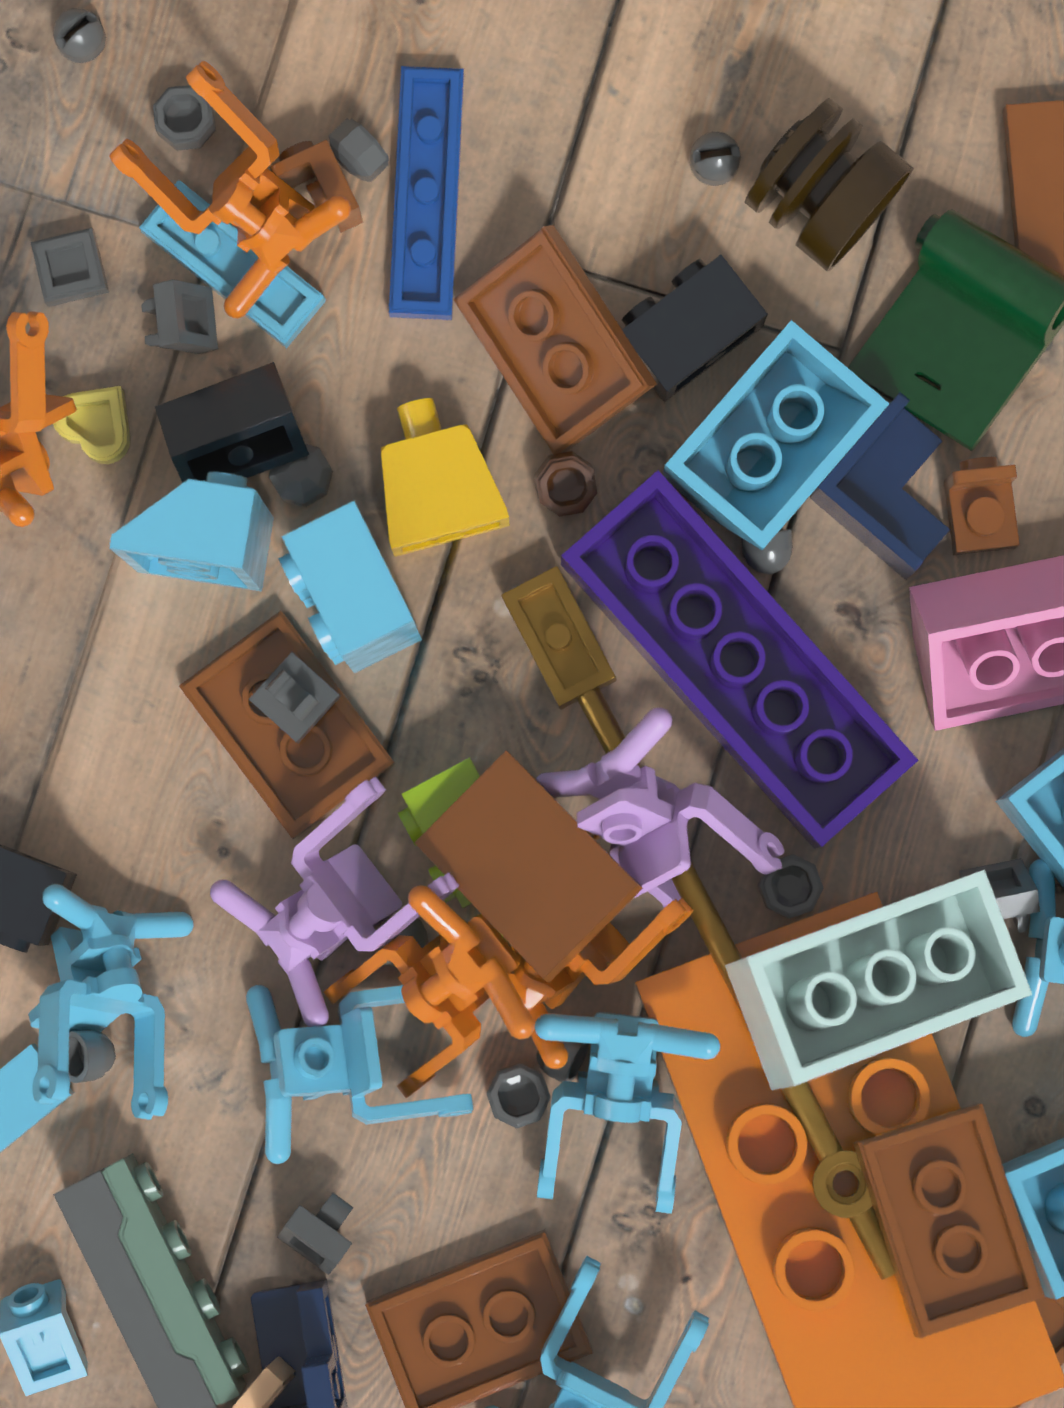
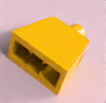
M433 398L418 399L397 407L405 440L381 447L388 536L394 557L510 526L507 507L468 425H458L442 430Z

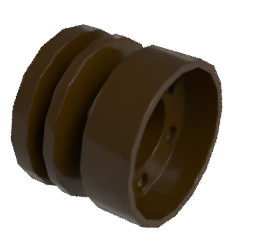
M830 98L822 102L809 116L803 120H798L773 147L762 163L758 177L744 202L756 213H760L780 194L783 198L769 220V224L775 229L786 225L800 212L809 218L802 228L795 245L826 271L834 268L856 245L894 199L914 170V167L882 141L870 147L858 159L851 154L850 150L854 146L863 126L854 118L831 137L829 133L840 118L843 108Z

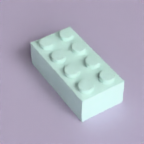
M985 870L725 965L771 1090L796 1086L1032 995Z

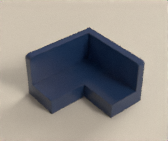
M900 392L817 487L810 499L907 580L922 565L924 559L950 529L902 489L942 443V440L905 409L910 399Z
M327 1279L254 1292L251 1296V1304L262 1371L278 1356L295 1370L293 1373L295 1377L269 1408H348Z

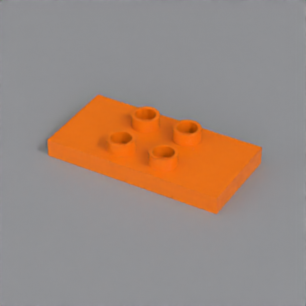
M874 892L735 944L743 959L883 907L878 892ZM711 954L634 982L647 1017L655 1018L659 1025L711 1033L720 1042V1050L712 1059L660 1053L678 1101L682 1106V1112L793 1408H1012L1064 1388V1374L1035 1301L923 1338L914 1336L895 1274L881 1280L850 1219L832 1215L817 1201L813 1191V1175L820 1162L806 1137L802 1124L796 1118L782 1089L771 1090L746 1021ZM932 1033L807 1081L842 1149L856 1152L854 1142L961 1109ZM841 1171L833 1179V1188L840 1196H850L858 1188V1179L851 1171Z

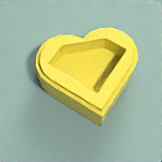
M121 386L75 392L63 396L73 398L77 409L75 413L53 423L55 430L65 440L73 444H80L82 450L93 461L100 464L115 463L126 455L130 447V431L125 395Z

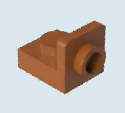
M327 139L316 145H313L312 141L297 143L284 150L278 157L279 162L270 166V170L292 188L314 178L315 181L306 185V189L315 208L333 196L345 197L351 205V213L346 220L337 225L340 233L363 223L359 205Z
M979 457L959 462L960 471L952 472L944 480L953 555L1017 548L1020 543L1012 482L1017 478L1016 465L998 466L997 457Z

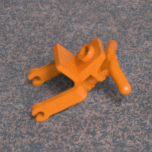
M202 61L186 76L187 82L249 145L215 179L213 183L212 204L205 211H199L151 162L142 149L129 139H125L110 153L109 157L123 174L133 178L184 231L200 234L212 221L217 225L221 222L225 224L231 223L238 228L237 246L246 253L251 249L258 256V259L224 301L226 314L238 319L248 313L274 278L290 263L288 253L292 249L299 252L303 251L313 240L346 220L351 213V205L345 197L333 196L315 208L310 201L270 171L268 167L280 156L277 139L225 86V82L219 72L206 61Z
M30 311L27 314L13 312L10 314L6 325L10 343L11 402L0 407V512H3L11 523L18 527L28 526L35 516L33 507L19 492L43 496L54 490L48 471L50 466L49 456L42 443L38 440L36 432L77 411L73 398L46 394L45 340L48 336L49 324L42 312ZM27 322H29L30 324V330L28 334L25 330Z
M588 832L596 841L600 838V836ZM683 898L679 900L674 899L631 944L609 922L550 983L544 980L511 946L512 950L519 957L520 964L508 976L535 1024L541 1015L549 1014L543 1002L551 1009L563 1004L585 975L594 985L621 981L665 935L678 928L694 910ZM441 936L442 943L443 941H445V939ZM534 1028L530 1036L544 1064L551 1069L562 1068L568 1061V1051L563 1041L543 1040L536 1034Z
M424 885L416 886L410 891L408 902L411 908L440 935L423 948L414 937L399 935L356 970H350L323 992L333 1005L387 961H390L402 974L398 979L404 985L401 993L409 1011L422 1022H432L438 1030L443 1026L450 1035L452 1043L413 1071L396 1086L405 1098L415 1093L430 1081L438 1070L480 1038L482 1024L473 1012L489 998L513 1037L517 1039L528 1038L535 1028L532 1016L508 976L509 973L519 966V957L482 914L476 915L466 923L433 890ZM441 936L445 939V941H443L442 943Z

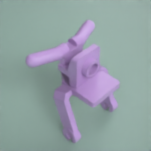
M658 707L650 710L614 750L603 755L599 762L590 763L579 770L542 773L536 780L554 798L585 796L589 794L599 798L597 802L576 813L577 826L611 843L610 855L643 888L634 898L648 891L662 903L664 908L674 899H681L671 878L687 871L690 867L687 822L692 817H698L745 856L760 873L768 875L780 869L782 863L776 857L784 854V848L778 838L769 832H763L711 786L693 783L681 790L675 784L655 776L654 769L647 766L640 768L637 765L672 725L670 713L666 709Z
M377 777L372 778L370 781L365 780L346 796L344 804L294 847L291 864L304 880L299 885L302 890L281 901L275 907L278 912L276 916L228 880H218L210 889V896L216 904L253 930L265 946H270L279 958L277 962L288 975L302 1018L308 1027L324 1026L329 1019L324 998L311 962L308 960L310 957L313 960L318 958L322 961L332 955L347 939L350 940L357 951H374L388 944L420 916L411 908L409 903L402 908V901L360 846L354 844L325 861L319 856V850L386 791ZM449 872L445 876L437 878L427 887L444 900L459 887V884ZM394 915L377 931L374 929V926Z

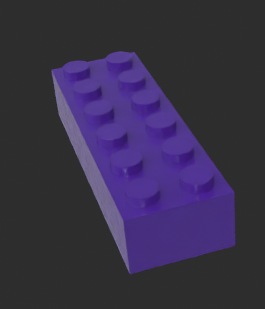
M659 470L561 555V566L814 849L824 846L919 761Z

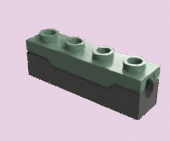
M132 1153L53 1194L157 1407L216 1408L218 1404L222 1405L240 1396L247 1385L243 1375L250 1371L247 1360L234 1337L227 1340L224 1339L214 1319V1316L221 1313L216 1296L206 1279L203 1278L196 1282L185 1260L186 1257L192 1255L191 1247L179 1223L176 1220L167 1223L156 1201L163 1197V1191L148 1162L139 1165Z

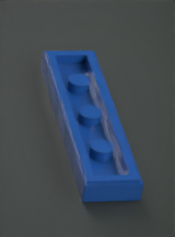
M401 66L389 297L390 317L452 320L464 69Z

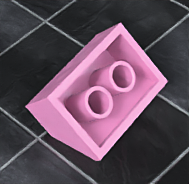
M1064 555L909 587L913 639L930 717L935 731L1064 704Z

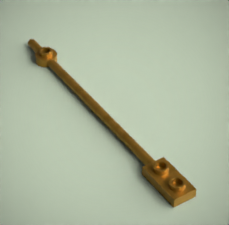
M555 566L503 593L501 597L560 710L578 701L605 754H607L626 738L600 690L616 682L617 679L558 566ZM691 862L687 871L671 878L680 897L694 910L690 916L742 1013L725 965L738 961L742 957ZM807 1081L796 1086L781 1088L796 1118L802 1124L806 1137L820 1162L813 1175V1191L817 1201L832 1215L850 1219L881 1280L894 1275L895 1273L856 1152L842 1149ZM841 1171H851L858 1179L856 1192L847 1197L838 1195L833 1188V1179Z

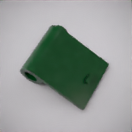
M951 209L941 217L933 214L920 229L915 240V247L920 249L918 255L919 270L850 363L848 369L873 390L891 401L901 392L910 399L905 407L908 412L965 448L973 451L1064 325V276ZM918 376H922L927 380L931 381L935 385L939 386L941 390L937 389L925 380L918 378Z

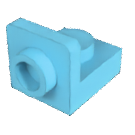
M60 1279L45 1284L31 1283L15 1290L11 1295L1 1299L0 1338L25 1396L88 1376V1361L66 1311V1290Z

